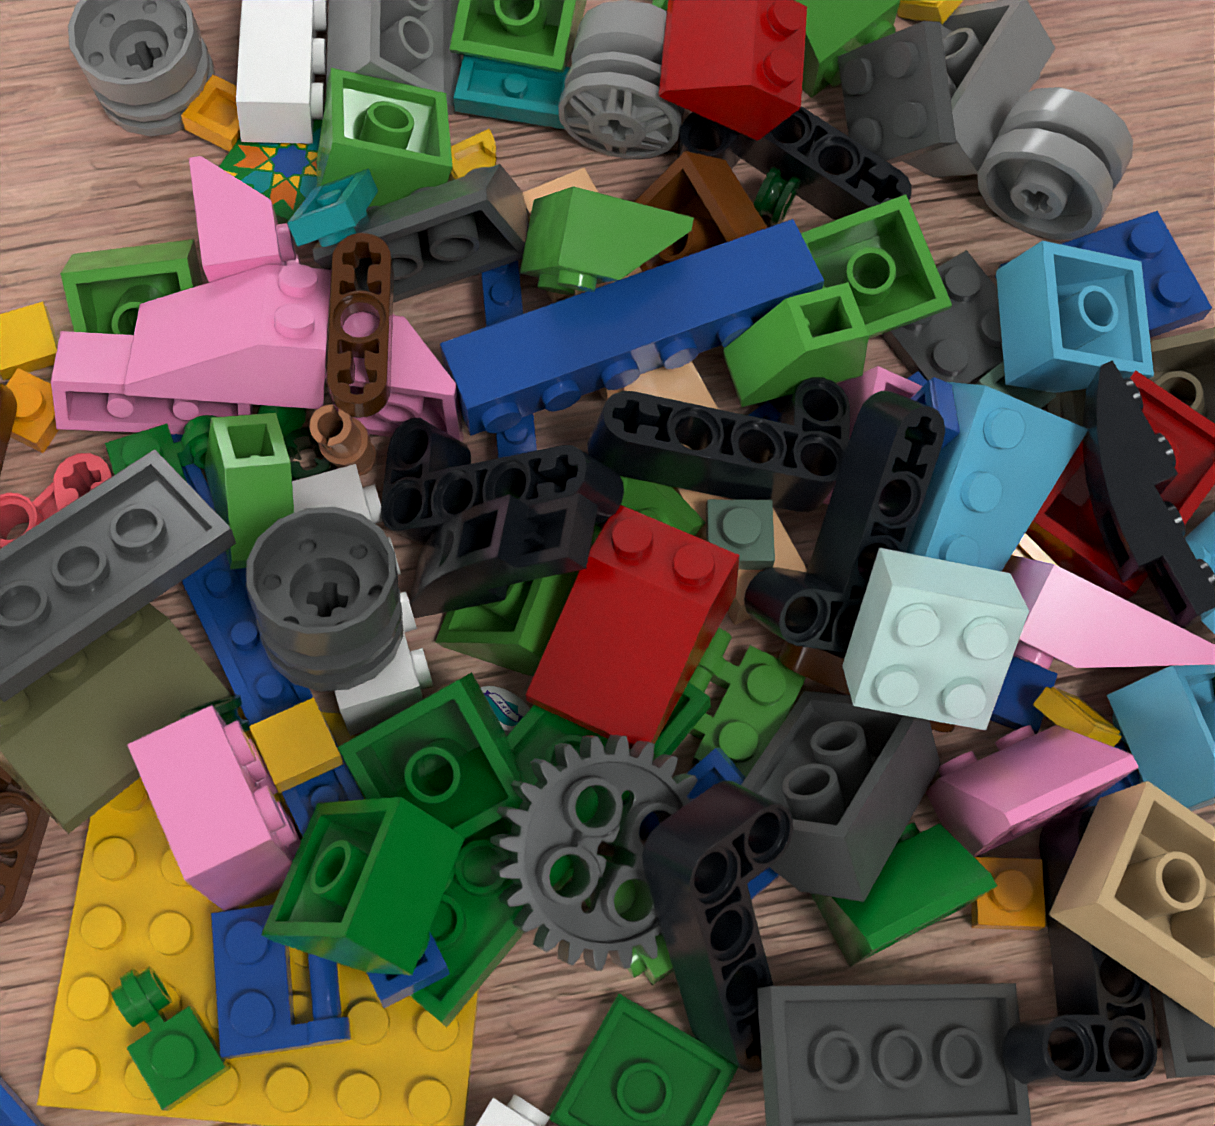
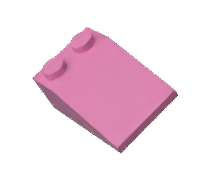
M267 264L141 303L124 384L125 395L319 409L324 403L332 270L311 268L301 264L288 266Z
M1011 555L1001 571L1011 574L1029 609L1013 655L1021 660H1027L1046 670L1049 669L1053 659L1076 668L1215 665V644L1055 564Z
M1028 725L997 740L995 744L999 751L977 760L975 754L971 751L941 765L938 769L941 778L926 791V794L943 827L973 857H978L1043 827L1054 818L1079 810L1135 771L1139 766L1132 754L1061 726L1055 725L1035 734L1031 725Z

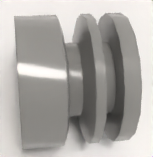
M80 0L74 8L68 24L69 47L109 119L128 132L145 136L173 134L183 129L182 113L203 91L210 77L213 74L215 75L214 63L201 37V32L193 12L186 0Z
M630 0L604 2L588 10L579 23L571 54L572 67L566 74L565 89L561 94L558 107L560 122L569 135L584 146L608 156L642 159L653 158L665 153L677 142L681 118L684 115L685 108L659 97L666 10L649 3Z

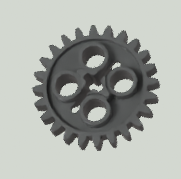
M585 735L582 736L580 743V756L570 744L559 743L555 745V757L558 766L554 767L545 760L534 758L530 763L538 781L534 785L516 780L511 783L515 793L523 800L519 809L499 807L497 813L503 819L512 823L511 833L491 836L490 843L509 850V859L490 867L491 873L502 878L512 879L513 884L505 889L498 896L500 903L509 907L524 905L512 923L515 928L528 932L539 926L533 945L545 952H549L559 943L558 959L572 966L580 958L582 952L585 965L596 971H602L608 952L613 963L624 969L631 968L633 947L641 955L652 960L658 957L655 936H664L643 868L642 854L644 845L640 841L639 836L640 824L644 817L653 811L658 817L660 824L695 798L688 799L687 795L694 788L698 779L694 775L680 774L671 778L676 769L678 758L674 755L661 754L653 760V743L637 741L629 751L627 736L610 735L604 749L598 736ZM591 786L598 797L597 811L590 820L581 823L576 815V799L581 791ZM627 790L630 793V800L623 806L621 795ZM601 841L615 847L611 860L597 855L598 846ZM569 855L574 867L573 876L568 885L554 891L549 878L551 867L561 856ZM631 879L636 891L634 902L628 910L618 914L614 905L615 893L622 883ZM590 896L591 907L588 911L583 912L581 908L582 902Z

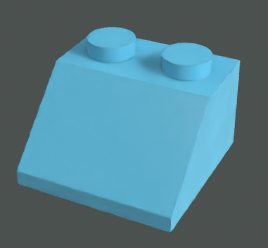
M1042 240L996 270L1006 385L1053 393L1087 389L1100 366L1112 360L1122 377L1130 378L1135 370L1148 379L1154 376L1141 261Z
M1215 665L1169 666L1107 695L1114 711L1112 716L1113 725L1120 731L1121 740L1129 746L1139 766L1140 783L1149 781L1191 811L1215 804V696L1212 678L1215 677Z

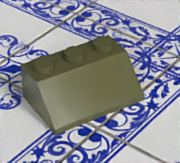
M149 603L6 702L0 699V766L69 834L141 777L127 744L181 720L180 714L190 708L231 696V694L171 620Z

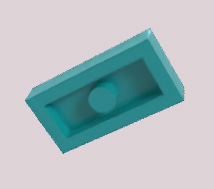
M464 55L453 98L455 112L565 129L559 120L558 106L561 94L565 89L566 74L571 67L566 66L564 73Z
M369 168L316 187L310 192L287 222L297 246L318 240L321 247H327L337 244L344 238L356 233L354 226L367 215L366 210L378 193Z

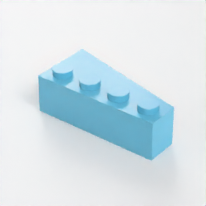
M947 382L952 384L960 433L939 453L906 553L1002 571L1088 429L986 385Z

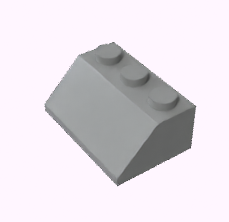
M329 0L326 90L330 69L335 68L444 92L447 98L448 115L456 113L453 98L460 73V54L451 53L449 49L459 0Z
M997 0L958 7L941 24L956 143L903 160V162L932 177L978 173L987 153L997 137H999L998 132L1018 97L1030 91L1055 50V46L1028 0Z

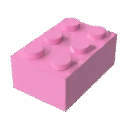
M211 705L127 744L184 880L224 911L238 910L281 889L302 838L290 815L287 816L280 801L276 802L273 795L278 793L265 761L262 755L259 754L252 739L247 738L238 720L226 725Z

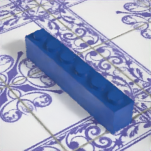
M794 219L598 287L595 289V292H584L440 343L443 367L456 383L460 412L470 436L483 431L498 433L512 428L524 416L544 409L551 412L566 409L575 404L582 395L602 388L607 390L621 389L636 381L640 374L663 366L666 369L679 368L690 363L701 352L721 345L725 348L786 298L822 289L824 279Z

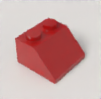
M668 0L659 97L757 141L801 108L807 6L795 0Z

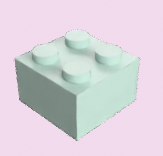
M879 548L842 665L853 706L986 730L1029 613V609L1011 574Z

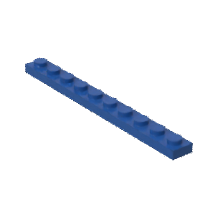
M172 434L174 442L181 441L183 435ZM194 463L184 466L183 470L187 483L215 511L210 488L201 469ZM224 551L182 580V583L235 695H241L243 702L241 708L251 726L313 698V695L309 688L293 684L273 668L263 648L260 632L257 627V617L252 609L247 591V568L230 569L227 554ZM343 757V765L282 792L302 837L317 803L364 800ZM430 932L428 946L422 957L418 960L413 975L367 974L383 1008H386L448 976L450 973Z

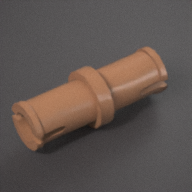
M331 404L322 406L314 412L310 419L309 428L312 437L317 441L320 452L326 460L341 468L356 464L359 476L370 472L376 464L377 452L371 443L369 432L364 425L339 409L337 411L335 406Z

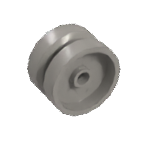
M1061 87L1037 88L1018 97L998 132L999 137H997L977 173L978 189L987 205L1005 222L1028 234L1051 240H1073L1092 233L1101 222L1112 200L1113 189L1121 181L1132 159L1133 139L1125 122L1110 107L1093 97Z

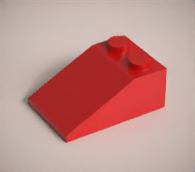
M1135 370L1130 379L1135 383L1143 400L1142 412L1154 433H1161L1168 440L1176 458L1175 469L1178 475L1160 496L1163 501L1168 500L1177 508L1184 525H1186L1215 485V423ZM1082 441L1025 533L1059 567L1128 600L1137 592L1148 577V574L1144 573L1123 583L1107 552L1094 516L1087 488Z
M620 505L617 512L609 517L592 545L587 568L580 570L527 690L526 701L607 739L610 735L627 736L629 749L637 741L655 744L736 597L739 555Z

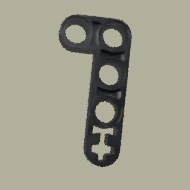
M802 106L758 141L694 112H691L686 117L680 127L677 159L685 151L724 159L731 169L742 159L766 176L771 168L775 167L780 169V175L783 179L788 180L793 176L800 178L801 182L797 196L833 220L841 219L903 195H907L910 201L912 195V185L908 177L901 170ZM778 140L788 141L790 143H782ZM697 149H708L710 152H701ZM825 171H833L839 175H831Z
M812 377L804 380L797 387L776 421L635 391H621L613 394L606 400L588 439V454L622 477L736 500H773V507L795 512H810L818 509L834 489L849 443L850 405L844 390L834 381L824 377Z
M879 391L871 395L863 403L856 418L807 572L780 567L767 568L759 572L750 581L744 598L746 612L753 620L793 645L842 653L847 652L879 548L904 553L907 551L944 441L945 424L939 411L892 391Z
M411 418L404 421L390 438L382 493L381 518L385 526L390 530L423 545L432 532L447 520L467 509L493 499L512 495L526 505L532 506L581 494L598 505L595 525L607 521L610 516L617 512L623 500L624 485L617 472L573 445H561L471 463V452L465 443L422 418Z
M722 781L710 787L661 822L649 835L644 846L642 860L691 1031L696 1039L741 1069L752 1073L762 1070L757 988L774 985L747 883L774 864L785 853L793 833V818L789 810L781 804L733 781Z
M1096 806L1054 818L1044 825L1040 833L1039 850L1043 866L1044 896L1058 1016L1016 1023L1008 1030L1003 1040L1002 1054L1007 1069L1022 1084L1030 1086H1089L1135 1082L1143 1080L1150 1075L1157 1062V1042L1149 983L1049 915ZM1048 1044H1049L1050 1050H1051V1058H1050L1049 1052H1048Z

